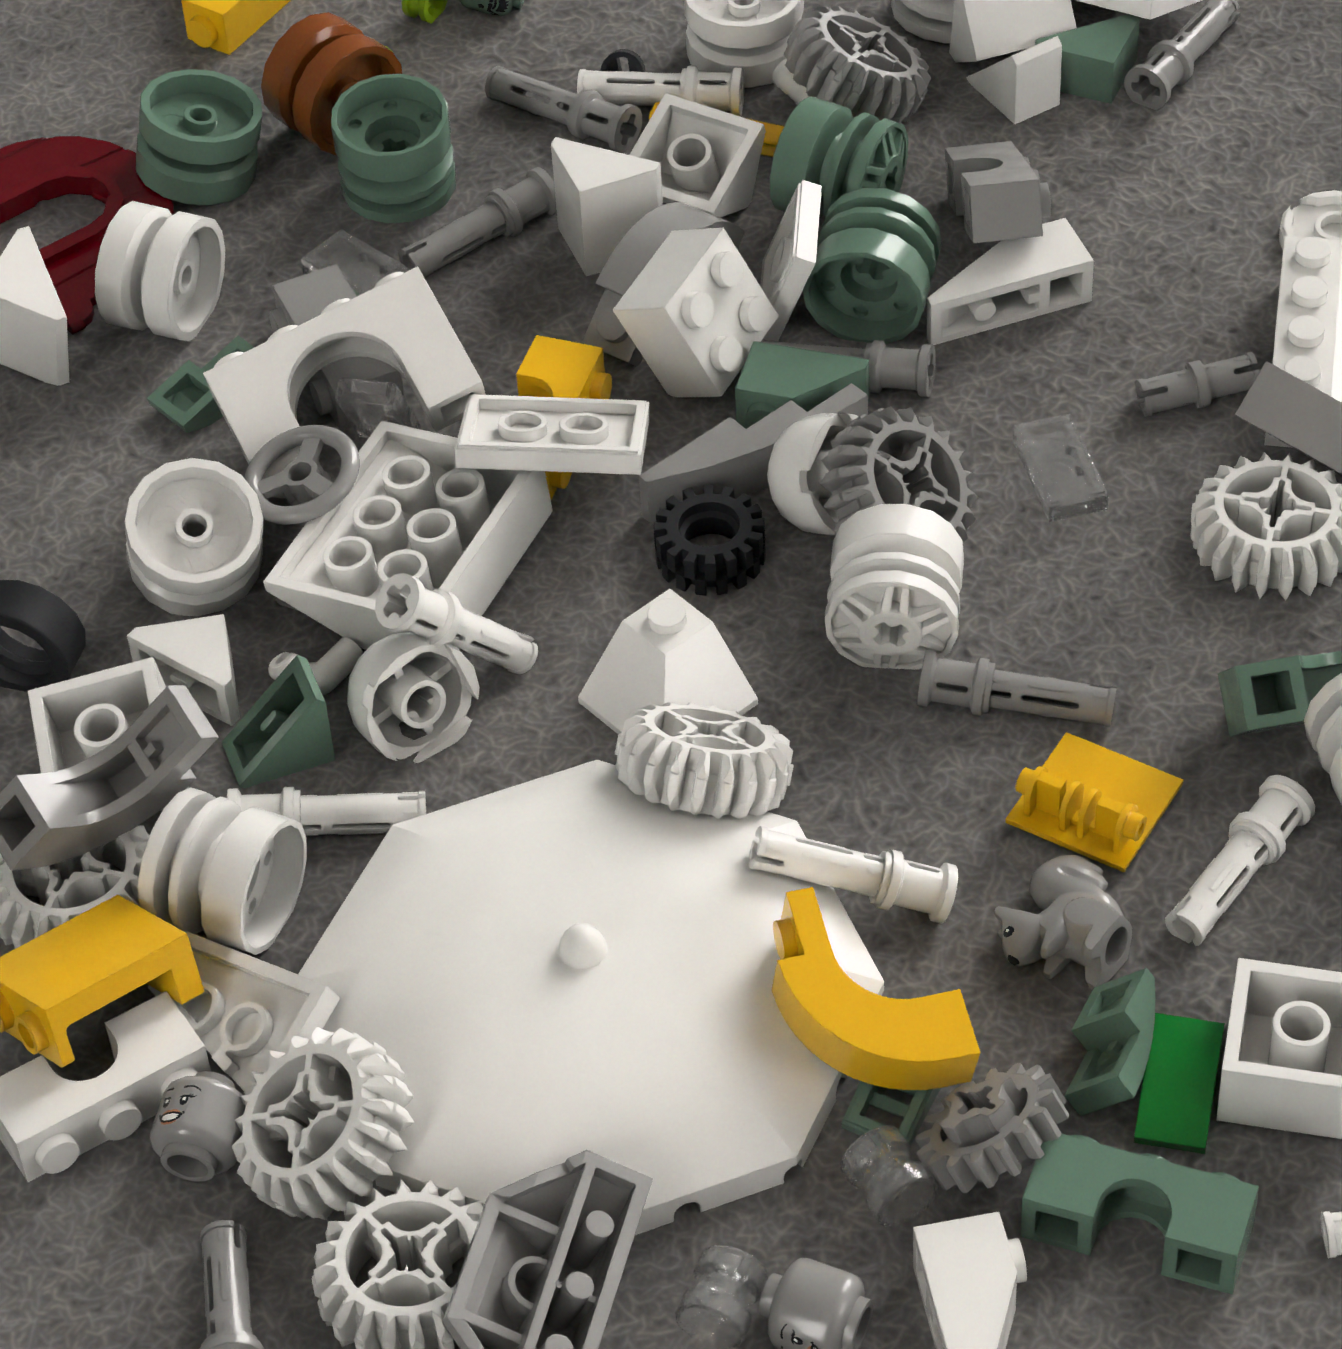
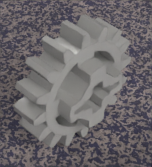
M1015 1063L1007 1073L999 1072L997 1068L990 1069L985 1081L977 1084L974 1081L961 1084L948 1096L940 1100L945 1108L941 1113L925 1117L923 1121L929 1130L916 1136L915 1140L921 1148L916 1153L933 1181L937 1180L942 1189L946 1191L957 1184L962 1193H968L977 1181L983 1182L987 1189L994 1187L1000 1174L1008 1171L1010 1175L1015 1177L1032 1164L1035 1159L1042 1158L1045 1155L1040 1147L1043 1142L1059 1139L1062 1133L1056 1124L1063 1122L1069 1117V1113L1064 1107L1067 1101L1051 1074H1045L1040 1065L1036 1064L1026 1071L1021 1063Z

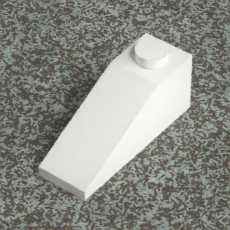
M1062 218L1042 224L1043 236L1001 240L927 297L926 339L929 344H940L1092 301L1094 260L1067 219Z
M1000 1212L913 1227V1267L935 1348L1006 1349L1016 1311L1017 1283L1027 1281V1268L1019 1238L1007 1239Z

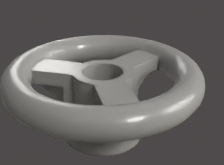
M306 425L283 432L267 442L250 461L244 479L258 496L263 520L282 525L300 524L323 516L343 501L357 479L360 459L354 442L342 431L324 425ZM324 444L336 449L341 457V469L334 482L319 463V456ZM301 445L297 458L291 461L282 472L263 479L268 467L279 456ZM271 497L287 499L290 506L275 505L266 499Z

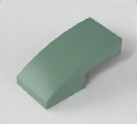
M237 336L202 369L188 360L147 397L149 404L186 433L213 424L222 418L223 415L212 396L203 373L214 368L215 364L224 356L234 352H246L254 347L240 336Z
M1147 968L1094 987L1071 1030L1087 1050L1064 1095L1080 1116L1129 1100L1136 1095L1148 1062L1155 1023V978Z

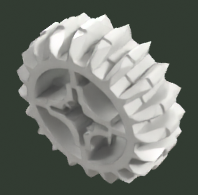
M1264 452L1257 462H1251L1247 458L1240 456L1234 468L1219 465L1214 478L1204 479L1203 486L1199 490V494L1196 495L1195 503L1192 504L1190 537L1193 541V548L1197 549L1200 566H1211L1215 581L1232 576L1231 581L1235 593L1245 588L1248 584L1254 585L1259 599L1262 598L1268 588L1278 589V592L1286 601L1292 588L1296 586L1308 596H1311L1317 582L1331 587L1337 572L1342 573V484H1338L1336 481L1334 470L1318 473L1314 459L1304 464H1298L1293 462L1290 453L1284 460H1271Z
M667 702L663 706L650 704L644 706L643 709L630 712L629 718L624 720L622 733H619L615 749V755H618L616 770L618 771V779L627 785L631 792L636 795H645L646 800L650 803H662L668 805L671 811L681 809L691 812L694 816L700 813L712 815L717 819L723 815H731L741 819L746 817L747 814L759 816L766 814L769 810L779 808L781 800L784 799L787 786H790L794 766L791 764L793 750L789 747L790 740L779 734V731L772 725L761 724L757 717H745L739 715L736 710L725 711L717 709L714 705L703 707L697 706L692 702L687 705Z
M144 825L137 826L111 842L83 855L44 867L11 871L0 854V938L3 939L5 945L14 944L16 949L116 895H120L139 906L138 879L142 856L150 836L146 832ZM109 864L118 867L123 872L111 870ZM26 895L39 897L40 903L45 904V906L32 902L26 898Z
M317 1027L311 1034L310 1039L293 1035L286 1054L270 1050L271 1065L265 1072H251L256 1085L251 1094L239 1096L246 1108L244 1114L235 1119L242 1132V1136L232 1145V1149L237 1161L240 1163L237 1174L257 1194L259 1200L291 1217L297 1216L304 1219L308 1215L312 1218L327 1220L333 1209L345 1211L347 1201L354 1203L356 1194L361 1197H370L373 1181L379 1175L393 1176L388 1162L393 1153L407 1150L402 1139L399 1137V1133L415 1123L408 1114V1111L404 1109L414 1096L407 1089V1085L403 1083L406 1074L400 1069L396 1061L385 1054L386 1050L371 1039L365 1040L353 1031L339 1028L336 1032H332L331 1030L326 1031ZM351 1083H352V1088H353V1095L350 1094V1085H351Z
M401 1179L396 1189V1194L386 1197L372 1187L369 1197L370 1204L365 1207L347 1201L346 1210L344 1211L345 1221H328L325 1232L327 1242L316 1244L314 1255L316 1269H314V1275L312 1276V1285L315 1296L319 1297L317 1302L322 1320L326 1322V1326H333L334 1336L342 1347L355 1342L356 1349H455L454 1339L442 1323L455 1285L450 1288L446 1284L445 1279L453 1273L452 1265L461 1257L465 1258L483 1210L481 1202L477 1201L466 1205L465 1196L461 1194L458 1187L440 1197L438 1188L435 1187L431 1179L420 1192H410L409 1187ZM373 1257L377 1260V1264L368 1272L369 1280L357 1288L354 1283L359 1271L368 1259Z

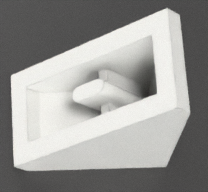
M1058 36L1030 47L966 77L968 83L1012 123H1020L1060 105L1061 42Z
M224 614L136 627L127 635L132 661L135 662L153 657L166 687L185 685L202 711L230 726L240 719L232 653Z

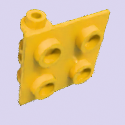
M1066 732L1043 766H1038L1035 770L1025 767L1021 771L1015 790L1021 793L1022 796L1006 817L1005 823L1121 872H1125L1182 787L1184 780Z

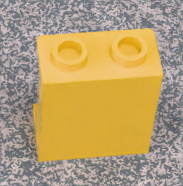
M116 895L0 957V1033L6 1031L21 1041L30 1053L34 1055L39 1053L63 1068L75 1061L66 1033L68 1026L136 988L148 984L161 993L167 991L170 997L181 1005L205 991L187 933L122 896Z

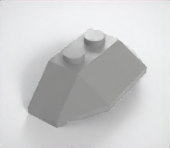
M585 1150L567 1158L565 1163L541 1170L490 1193L485 1201L442 1322L459 1348L598 1349L653 1178Z

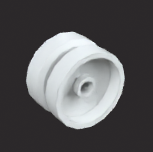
M684 0L685 17L688 22L686 48L691 66H697L698 70L703 72H732L734 67H743L744 88L773 83L772 75L775 68L781 61L786 59L784 52L788 46L787 40L798 20L802 18L804 1Z
M131 201L121 207L108 225L100 245L95 269V297L98 311L105 322L141 331L149 327L153 334L183 341L194 339L215 309L224 277L225 245L222 230L216 220L181 211L172 215L169 209Z
M189 458L165 463L141 480L129 497L125 517V535L127 539V560L132 581L145 598L170 614L196 617L223 611L245 598L259 578L263 555V515L258 496L244 477L220 462Z

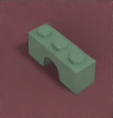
M1061 1134L1059 1139L1041 1144L1040 1147L1045 1155L1035 1160L1022 1197L1020 1237L1091 1255L1097 1235L1105 1225L1120 1218L1132 1217L1143 1219L1155 1225L1165 1237L1161 1275L1233 1295L1254 1226L1258 1185L1240 1181L1227 1173H1209L1171 1163L1155 1154H1137L1099 1144L1094 1139L1083 1135L1069 1136Z

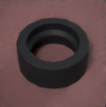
M0 580V626L20 631L34 639L44 649L40 650L24 645L10 637L0 627V687L28 692V690L68 680L86 646L85 628L77 613L60 597L41 586L20 580Z

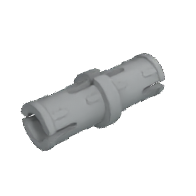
M1247 352L1241 356L1205 365L1200 360L1188 362L1185 365V370L1136 380L1137 400L1144 398V403L1139 404L1145 417L1151 416L1153 413L1195 403L1197 408L1209 406L1211 399L1249 390L1260 369L1252 371L1251 366L1258 363L1253 352Z

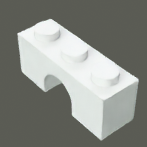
M167 991L105 1022L115 1061L103 1074L84 1081L68 1080L57 1075L44 1056L41 1055L0 1076V1140L27 1182L45 1173L54 1174L64 1171L77 1160L79 1155L108 1140L116 1141L130 1136L138 1129L142 1122L156 1115L162 1095L172 1081L185 1076H195L199 1072L211 1071L204 1043Z

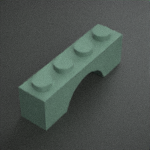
M1342 651L1315 655H1296L1238 665L1218 673L1230 737L1304 724V718L1311 700L1327 682L1342 673Z

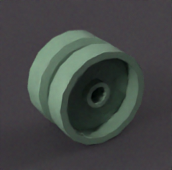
M185 69L168 72L150 81L140 96L139 133L137 135L136 147L137 174L145 186L160 196L184 204L214 205L229 202L248 191L256 177L258 161L257 143L260 140L262 123L261 101L250 87L236 78L210 70Z

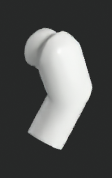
M342 637L317 662L309 663L322 695L332 692L352 672L358 658L363 654L362 649L350 638ZM283 652L273 658L268 667L270 677L276 680L297 654Z

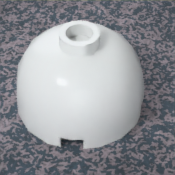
M820 413L807 416L785 429L774 444L767 472L770 494L780 515L802 531L825 535L837 534V530H833L839 520L836 512L823 507L829 497H831V492L819 484L825 474L829 472L821 460L833 449L830 441L836 438L840 431L850 426V421L856 419L857 415Z
M404 632L389 635L373 643L358 658L349 677L347 703L354 726L377 751L386 758L395 761L397 759H405L419 751L413 762L420 763L455 744L466 734L472 722V719L467 717L466 714L471 706V698L474 697L478 700L480 687L474 666L461 651L449 643L434 646L430 644V640L413 632ZM403 721L412 728L422 729L427 735L412 740L402 735L399 724Z

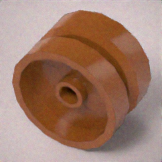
M329 12L312 14L292 25L276 42L265 63L261 82L264 105L273 117L290 129L300 132L307 141L321 151L337 156L331 128L332 108L340 95L359 81L377 75L402 74V66L391 50L375 39L365 36L360 29L344 18Z

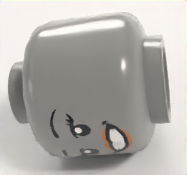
M203 1071L195 1076H185L172 1081L164 1091L150 1131L151 1147L160 1158L161 1165L174 1176L194 1182L207 1181L212 1179L214 1175L231 1170L237 1162L232 1145L242 1136V1132L235 1119L244 1114L246 1107L239 1097L243 1096V1094L235 1089V1084L228 1077L216 1072Z
M799 1258L786 1269L783 1276L776 1273L770 1275L761 1294L758 1312L759 1315L768 1318L767 1330L769 1340L777 1349H860L871 1323L874 1303L872 1299L865 1297L864 1284L856 1274L810 1258Z

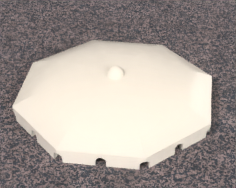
M594 760L393 824L298 973V975L328 986L340 997L323 1030L336 1032L339 1028H342L346 1031L355 1032L365 1040H373L386 1050L385 1054L396 1061L400 1069L406 1074L403 1083L407 1085V1089L414 1097L404 1109L408 1111V1114L415 1123L399 1133V1137L402 1139L407 1150L392 1154L388 1164L393 1176L379 1175L375 1179L376 1186L396 1192L402 1179L409 1187L410 1192H420L431 1179L435 1187L438 1188L440 1197L458 1187L461 1194L465 1196L466 1205L480 1201L482 1207H484L490 1193L536 1172L565 1163L567 1158L588 1150L653 1178L635 1233L637 1235L674 1222L675 1211L686 1203H697L700 1212L783 1184L784 1175L790 1168L797 1164L803 1168L836 1102L839 1080L841 1077L847 1079L848 1076L820 1060L795 1036L784 1020L771 991L777 960H780L774 941L773 922L781 919L786 892L813 887L831 948L843 971L861 987L881 996L884 991V980L833 887L778 873L749 868L751 844L753 839L759 840L755 836L759 826L806 838L798 822L770 812L759 816L747 814L746 817L741 819L731 815H723L717 819L708 814L699 813L694 816L691 812L681 809L671 811L668 805L650 803L646 800L645 795H636L631 792L628 786L618 779L616 765ZM351 1083V1085H350V1094L353 1095V1088H352V1083Z

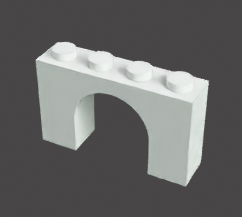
M418 266L405 273L395 272L383 277L376 283L373 289L353 299L344 298L329 304L321 312V315L299 326L288 325L275 331L268 338L267 342L246 352L230 353L221 358L214 368L203 373L212 396L248 464L254 455L271 439L290 429L300 427L297 422V405L306 383L324 366L343 358H375L398 370L410 385L435 432L463 418L468 396H471V394L486 395L480 376ZM301 445L279 456L268 467L263 479L282 472L291 461L297 458ZM275 497L267 499L275 505H290L287 499Z

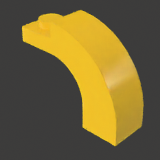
M809 887L786 892L781 919L773 922L774 941L780 960H777L771 991L784 1020L807 1049L837 1071L853 1079L879 1087L898 1090H929L971 1082L981 1052L961 990L957 989L912 999L889 998L866 990L854 982L837 962L831 948L814 888Z

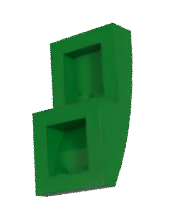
M1155 1013L1153 1039L1143 1077L1134 1143L1205 1154L1225 1023Z

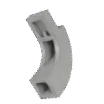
M679 202L667 203L648 212L624 235L605 263L595 283L605 290L582 343L602 347L603 353L637 367L641 363L643 356L613 312V309L671 231L724 227L737 250L746 231L736 224Z
M185 685L167 686L119 738L92 757L59 771L16 775L0 793V854L11 871L57 864L99 848L152 817L164 808L178 792L185 790L196 779V776L190 769L191 766L219 737Z

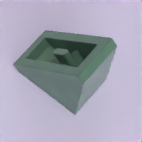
M1126 14L1036 39L1035 45L1058 36L1061 42L1060 92L1112 104L1124 83L1125 76L1137 60L1140 18Z
M296 655L222 741L239 787L248 788L335 761L326 702L307 658Z

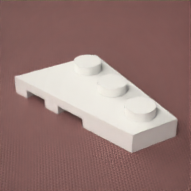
M182 930L188 935L205 992L182 1005L175 1000L173 1001L204 1043L206 1050L212 1056L211 1058L241 1087L245 1095L251 1094L256 1085L251 1072H265L270 1067V1050L286 1054L293 1035L310 1039L311 1034L317 1027L323 1029L340 997L324 984ZM148 986L155 996L161 994L160 991Z

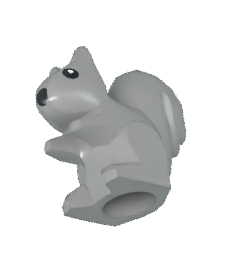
M1062 855L1049 859L1033 872L1030 880L1029 892L1038 908L1043 910L1041 913L1035 914L1001 906L995 908L994 914L1002 925V928L998 931V936L1002 939L1003 952L1009 963L1022 967L1045 958L1046 963L1043 974L1044 977L1052 979L1072 960L1085 966V981L1091 990L1096 986L1107 983L1128 959L1132 940V926L1125 919L1119 904L1105 892L1108 882L1102 876L1103 870L1099 866L1078 855Z

